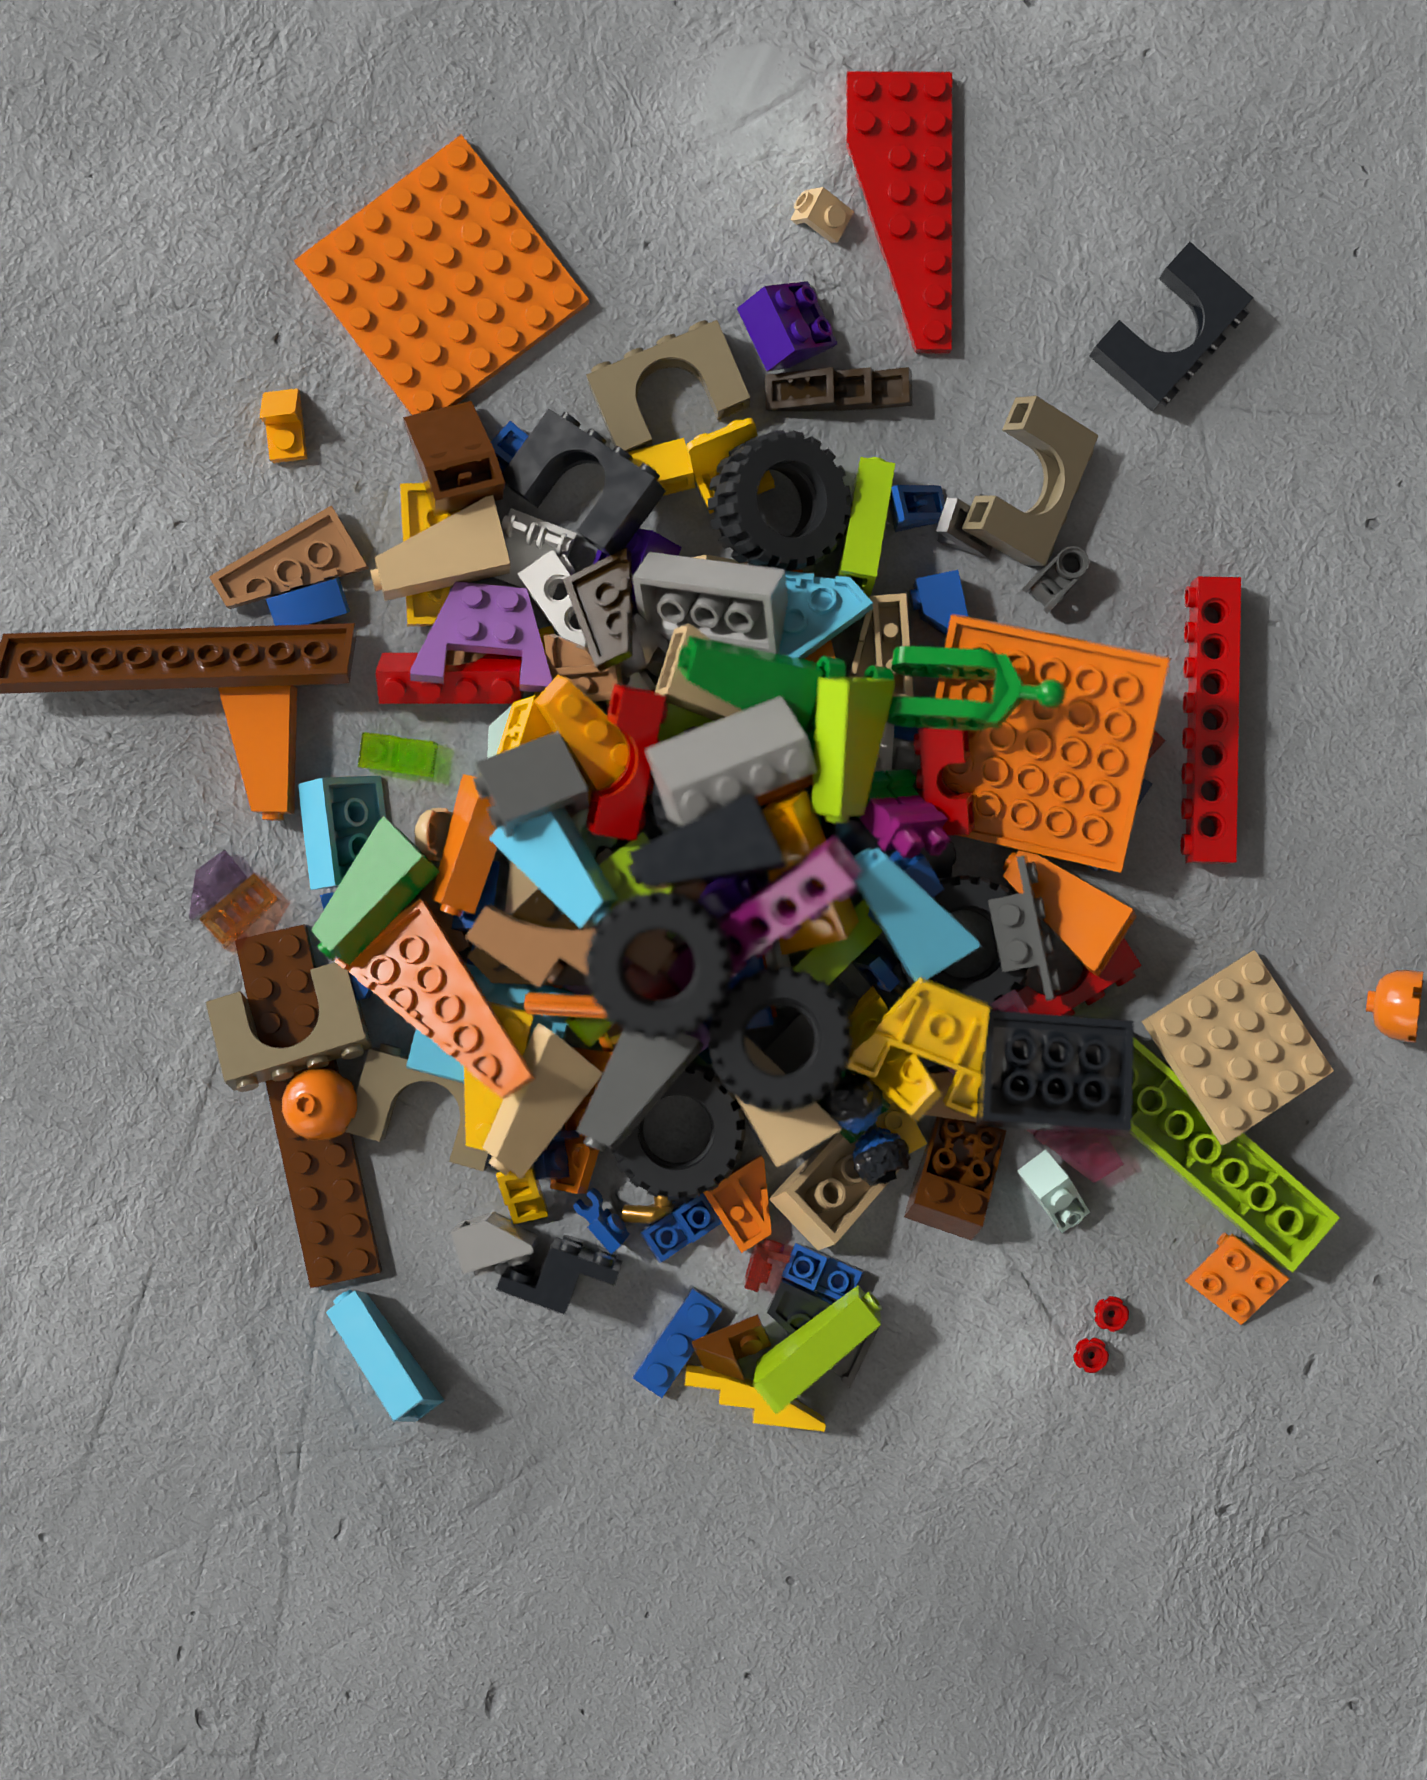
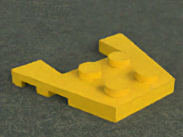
M920 977L850 1052L847 1068L876 1079L890 1046L894 1045L957 1070L943 1102L947 1107L975 1117L978 1111L977 1097L978 1089L981 1086L982 1055L985 1052L990 1007L983 1001Z

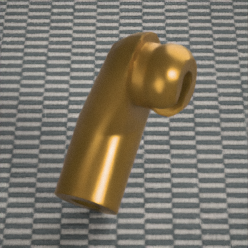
M657 1195V1197H654V1204L649 1206L625 1204L622 1211V1219L624 1222L653 1224L671 1214L675 1205L672 1204L673 1200H667L668 1197Z

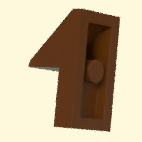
M758 1314L691 1341L703 1368L739 1380H745L738 1359L753 1355L771 1346Z

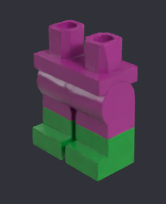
M910 769L887 770L885 773L883 771H874L864 815L856 816L876 838H881L878 842L879 846L883 851L898 850L904 859L914 858L923 847L930 856L940 855L950 841V838L942 830L947 818L942 812H937L933 804L925 802L914 789L913 784L917 779Z

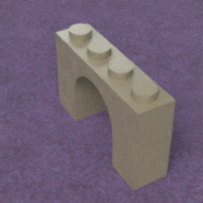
M707 320L697 322L689 327V332L677 337L675 334L666 335L660 338L656 345L646 350H643V348L633 349L623 356L624 359L613 364L610 361L602 362L591 369V373L586 374L588 385L614 446H619L626 452L653 446L652 437L637 404V396L645 379L660 369L680 368L693 374L702 384L717 420L750 407V395L717 320L710 323Z
M1038 396L1016 397L1002 431L1031 448L1038 456L1044 475L1043 488L1039 499L1031 509L1022 512L997 496H975L962 529L1023 565L1045 566L1053 553L1054 543L1067 519L1068 509L1080 487L1081 477L1088 461L1093 455L1094 446L1099 435Z
M334 962L310 970L319 1004L318 1021L312 1033L305 1040L288 1048H273L260 1042L248 1000L241 991L207 1001V1011L224 1082L233 1091H251L256 1089L261 1082L271 1079L273 1081L286 1080L294 1076L296 1071L306 1068L308 1070L321 1069L328 1066L329 1061L338 1058L354 1059L363 1055L364 1050L372 1048L361 1002L356 998L350 974L346 969H343Z
M381 1043L379 1048H370L356 1092L357 1112L355 1117L351 1118L349 1125L346 1127L348 1129L345 1132L378 1142L384 1140L396 1101L401 1092L414 1082H435L451 1092L460 1110V1124L449 1162L485 1171L488 1167L485 1165L488 1152L466 1146L464 1083L408 1069L406 1067L408 1056L401 1055V1048Z

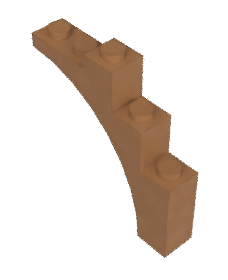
M703 882L675 887L670 894L678 893L685 895L686 898L695 902V900L698 901L708 884ZM490 905L484 908L465 938L537 987H541L546 981L552 984L564 967V965L559 963L561 959H564L587 975L586 954L590 947V940L597 928L565 930L542 927L516 919ZM650 930L640 934L630 943L625 956L656 976L660 969L666 973L679 955L673 951L678 943L666 935L669 930Z

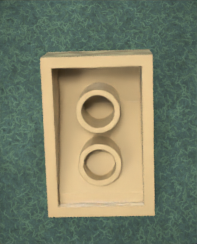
M839 1132L824 1142L769 1198L817 1250L835 1245L887 1185L878 1184L871 1186L861 1179L858 1172L854 1170L852 1155L858 1140L850 1144Z

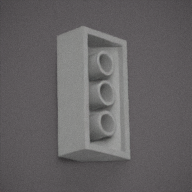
M649 552L633 575L638 614L667 640H671L675 628L689 624L696 627L713 641L778 654L788 603L785 570Z
M780 696L645 749L667 817L680 826H684L749 793L758 796L817 772L807 737L784 699Z

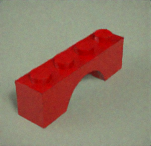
M382 653L375 671L379 704H513L515 701L522 700L524 691H519L522 657L486 654L473 662L445 665L443 683L410 680V670L418 653Z
M614 684L607 720L622 732L627 743L628 758L624 771L613 784L606 788L592 791L585 827L593 834L636 841L638 831H642L645 824V811L642 810L645 796L650 794L653 785V776L650 774L651 766L645 749L660 744V739L657 738L660 724L665 722L668 712L665 695L656 691Z
M1123 938L1099 978L1093 975L1083 964L1082 973L1078 981L1069 990L1056 995L1054 1000L1047 1001L1045 995L1036 992L1027 985L1018 987L1014 991V995L1007 1001H1001L996 1004L997 1007L995 1009L996 1011L1073 1016L1075 1014L1074 1007L1084 1001L1087 1005L1098 1001L1106 995L1103 989L1113 983L1119 987L1132 980L1136 976L1133 971L1142 965L1125 938Z

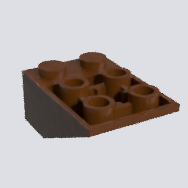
M472 401L403 417L434 517L463 510L488 496L493 495L494 501L503 499L505 481L494 448Z
M936 1117L912 1185L904 1218L972 1241L984 1224L1007 1131L997 1127L976 1126L974 1121Z

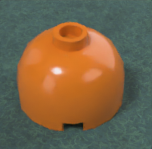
M1396 970L1390 972L1379 980L1376 991H1368L1366 1012L1373 1013L1374 1025L1388 1038L1416 1043L1423 987V971Z
M312 1069L295 1076L287 1085L282 1097V1113L286 1124L295 1134L310 1140H330L342 1135L348 1129L346 1127L357 1112V1095L352 1083L332 1069Z

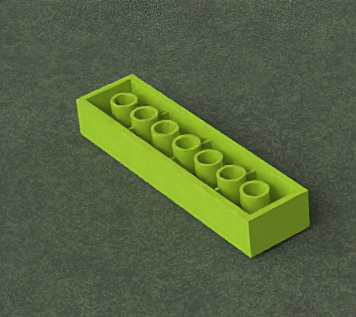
M1133 1037L1131 1131L1129 1133L1281 1267L1294 1272L1340 1217L1244 1133L1229 1143L1221 1145L1176 1074Z

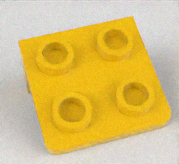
M752 418L735 420L722 429L712 433L700 434L686 446L694 472V479L707 509L708 498L714 497V491L710 490L709 486L712 477L720 475L716 468L721 460L729 457V452L736 446L758 437L756 425ZM769 470L765 472L759 483L757 495L775 488L774 480ZM708 510L709 514L714 512V510Z

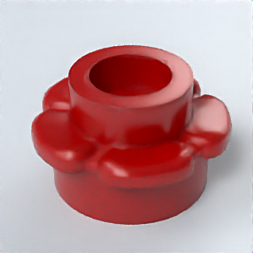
M1109 1296L1106 1300L1101 1299L1094 1307V1312L1096 1313L1094 1320L1101 1329H1108L1111 1332L1119 1331L1129 1319L1128 1307L1123 1305V1301L1116 1296ZM1109 1311H1114L1113 1317L1108 1316Z
M1084 1338L1075 1346L1074 1362L1079 1368H1084V1371L1087 1373L1098 1372L1109 1360V1353L1105 1350V1344L1098 1338H1091V1340ZM1089 1352L1094 1353L1092 1358L1088 1357Z

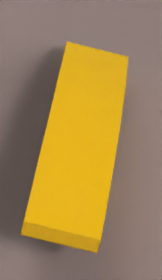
M690 1364L686 1366L685 1386L719 1390L720 1405L753 1408V1423L825 1432L826 1423L824 1416L796 1399L779 1413L775 1414L753 1386L754 1380L749 1378L739 1380L701 1366Z

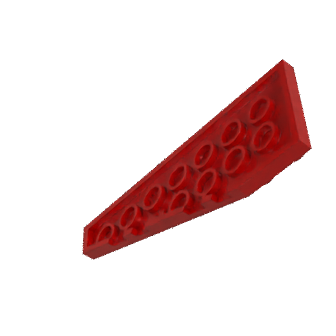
M847 71L846 148L849 157L852 159L859 187L862 189L868 207L867 211L883 259L886 261L891 276L890 280L894 292L896 291L914 352L950 354L952 350V72Z

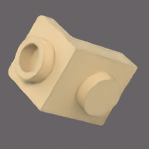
M820 187L806 190L799 195L794 204L796 210L791 217V221L795 224L806 223L830 243L839 242L854 211L827 189Z

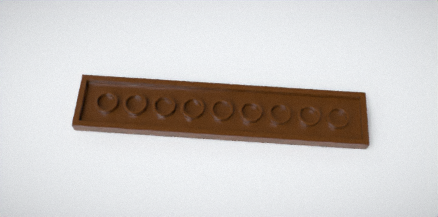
M355 623L6 633L3 634L0 643V694L349 684L357 631Z
M307 924L236 939L235 944L247 1000L260 1042L273 1048H288L301 1043L312 1033L319 1017V1004L310 972L311 969L316 968ZM336 1059L329 1061L328 1066L321 1068L332 1069L339 1073ZM308 1068L294 1072V1076L282 1081H273L271 1079L265 1081L309 1285L310 1288L377 1274L382 1271L353 1134L344 1132L342 1135L330 1140H310L295 1134L286 1124L282 1113L283 1094L293 1078L307 1071Z

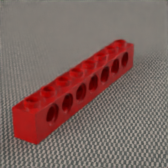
M1198 576L1190 582V586L1186 587L1184 597L1185 607L1190 608V618L1184 627V641L1189 643V657H1185L1183 664L1184 678H1188V692H1185L1183 696V712L1188 713V727H1184L1182 733V746L1184 749H1187V763L1182 765L1181 779L1183 784H1187L1186 798H1183L1181 802V818L1186 820V834L1181 835L1180 851L1182 855H1185V863L1231 864L1237 862L1241 577ZM1205 607H1211L1218 613L1217 623H1211L1205 618ZM1205 642L1213 643L1217 647L1218 655L1216 659H1211L1204 653ZM1205 677H1210L1216 682L1217 691L1215 694H1209L1205 691L1203 687ZM1205 712L1215 716L1217 724L1214 730L1204 726L1202 717ZM1205 747L1215 752L1216 761L1213 766L1206 764L1202 759V751ZM1205 782L1210 783L1215 789V797L1212 801L1206 800L1201 794V787ZM1204 818H1209L1215 825V831L1211 837L1204 835L1201 831L1200 825Z

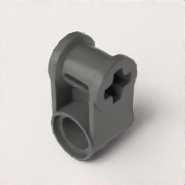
M1066 547L1046 567H1043L1022 590L1025 593L1030 592L1045 606L1044 611L1048 614L1069 592L1073 584L1086 572L1089 565L1088 555L1080 547ZM1064 557L1076 559L1079 564L1078 572L1068 573L1062 566V559Z

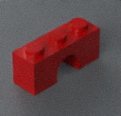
M919 728V733L914 735V751L916 755H920L921 769H918L916 774L917 788L919 791L923 790V800L933 804L937 812H942L947 818L942 827L946 835H969L975 828L973 792H955L946 785L943 778V771L946 765L964 763L970 758L969 730Z

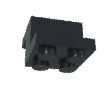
M564 1235L563 1239L556 1237L553 1241L540 1276L534 1275L536 1270L527 1265L516 1264L514 1267L508 1265L500 1277L496 1290L565 1315L580 1274L615 1286L623 1261L616 1259L617 1253L613 1252L610 1254L606 1248L597 1247V1250L594 1251L583 1247L584 1242L582 1240Z

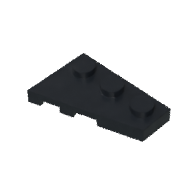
M782 1277L768 1306L767 1313L787 1332L792 1334L836 1301ZM879 1327L831 1367L841 1377V1381L849 1388H851Z

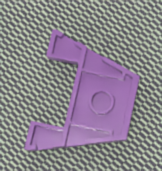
M455 581L410 670L411 681L443 683L447 650L522 657L519 691L542 693L552 682L527 588Z

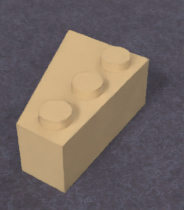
M906 593L870 596V600L873 602V609L865 614L849 678H863L866 669L870 665L891 669L893 650L900 646H910ZM893 672L895 685L892 697H914L912 677Z

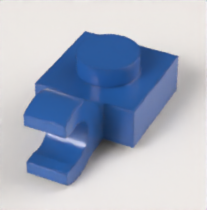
M591 1188L586 1195L591 1199L593 1206H587L579 1199L573 1207L580 1216L590 1223L587 1228L612 1254L624 1243L630 1233L626 1230L624 1221L617 1214H612L608 1208L603 1210V1197L597 1189Z

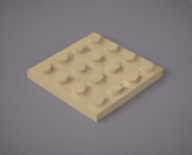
M1255 950L1247 953L1141 1021L1221 1145L1229 1143L1334 1072Z

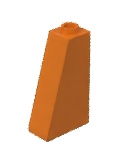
M293 685L218 687L251 811L262 814V820L282 821L284 820V814H294L297 688Z
M463 774L439 865L440 872L437 874L431 897L432 900L442 904L441 911L461 917L462 911L475 914L497 850V846L489 839L496 831L488 814V808L491 805L487 797L484 799L479 797L473 781L476 777Z
M1018 850L1017 853L1012 852L1003 866L1005 871L1003 877L1017 894L1024 893L1017 857L1027 855L1028 862H1035L1039 883L1033 884L1036 898L1042 897L1046 912V918L1042 920L1085 967L1099 978L1137 916L1134 910L1036 853Z

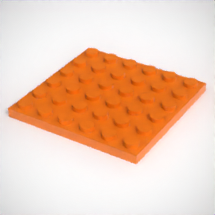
M462 134L294 260L299 270L411 415L460 403L590 304L588 297Z
M952 614L945 648L982 649L995 654H1007L1022 685L1039 686L1045 680L1055 679L1060 681L1066 689L1065 700L1057 708H1046L1037 700H1022L1000 728H987L978 731L969 730L970 758L964 763L948 764L943 771L944 781L951 790L959 793L973 792L975 828L969 835L958 836L1121 873L1124 867L1171 657ZM939 678L935 698L975 700L992 703L995 679ZM917 790L919 795L923 798V790Z

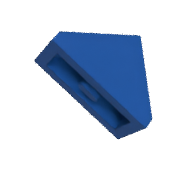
M895 485L891 487L889 508L895 532L939 523L945 505L941 485Z

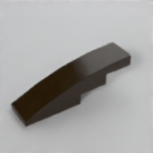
M829 367L765 375V407L767 411H847L913 406L912 371L909 367L874 371L871 367L840 371Z

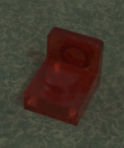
M764 1239L763 1244L758 1242L753 1246L743 1280L745 1289L758 1292L761 1283L767 1284L772 1269V1264L767 1262L768 1258L789 1263L791 1255L788 1251L784 1250V1244Z

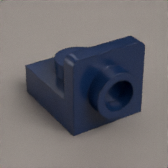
M875 939L851 962L871 987L873 985L874 988L891 992L900 983L892 972L897 965V961L879 939Z
M565 1125L560 1128L533 1163L536 1180H557L570 1177L565 1141L580 1138L579 1133L576 1132L577 1130H566Z

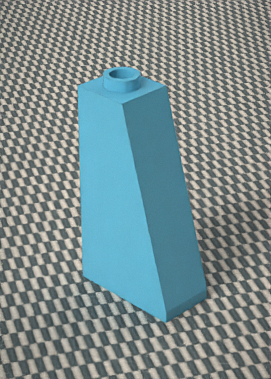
M565 807L514 826V836L506 838L501 827L496 829L489 839L579 928L598 927L601 921L612 911L610 908L618 898Z
M878 848L867 850L854 858L863 870L856 882L858 889L906 972L915 982L920 977L925 979L932 977L980 947L976 938Z
M348 1290L334 1299L333 1303L335 1305L327 1310L326 1313L393 1421L416 1422L445 1401L367 1293Z

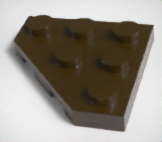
M540 888L510 914L516 919L547 928L565 930L592 929L591 927L579 928ZM478 946L467 955L470 961L491 983L533 984ZM561 959L559 962L564 967L552 984L548 981L544 984L588 986L586 974L564 959Z

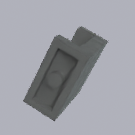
M559 731L476 762L478 777L473 779L475 788L481 799L487 797L491 805L488 808L491 822L495 829L502 828L506 838L514 836V826L571 804L575 813L589 808L588 789Z

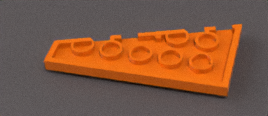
M420 898L398 914L350 965L339 958L335 960L339 966L350 972L366 988L372 990L389 1007L421 1033L433 1040L444 1052L455 1058L499 1097L507 1099L536 1078L425 900Z

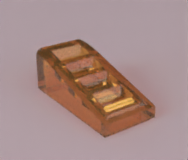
M254 873L200 917L199 920L207 932L225 950L278 901V898ZM253 888L264 901L258 905L247 893L249 889ZM240 898L252 909L249 914L237 903ZM229 908L240 917L241 920L237 924L226 913ZM219 917L230 928L226 933L215 923Z

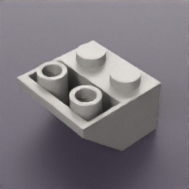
M495 1212L461 1221L451 1230L462 1272L464 1274L473 1271L474 1276L492 1272L495 1270V1266L507 1260L509 1266L530 1260V1255L533 1254L540 1243L538 1235L518 1224L513 1225L512 1221Z

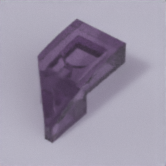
M226 850L220 852L195 871L188 917L191 922L214 907L219 899L246 881L247 876Z

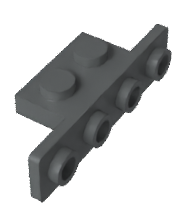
M1027 855L1017 857L1024 893L988 900L1002 971L1006 972L1039 965L1046 1000H1054L1056 998L1055 991L1061 990V984L1057 968H1050L1048 955L1054 954L1050 933L1043 934L1040 919L1046 918V912L1042 897L1036 898L1033 884L1039 883L1037 868L1034 861L1028 862Z

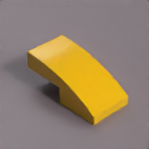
M532 1166L522 1179L511 1170L506 1176L501 1172L496 1173L505 1206H508L513 1225L548 1217L546 1201L539 1181L535 1179V1172Z

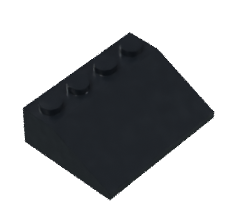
M989 1010L985 1052L982 1055L981 1086L978 1089L976 1126L1123 1136L1131 1131L1134 1021Z

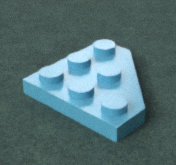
M785 571L788 603L778 654L805 659L873 609V602L851 577L836 576L835 579L814 577L813 573Z

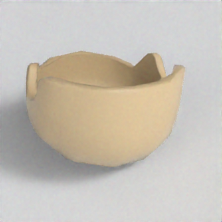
M431 808L426 810L419 817L414 829L415 845L432 861H441L453 814L447 808Z

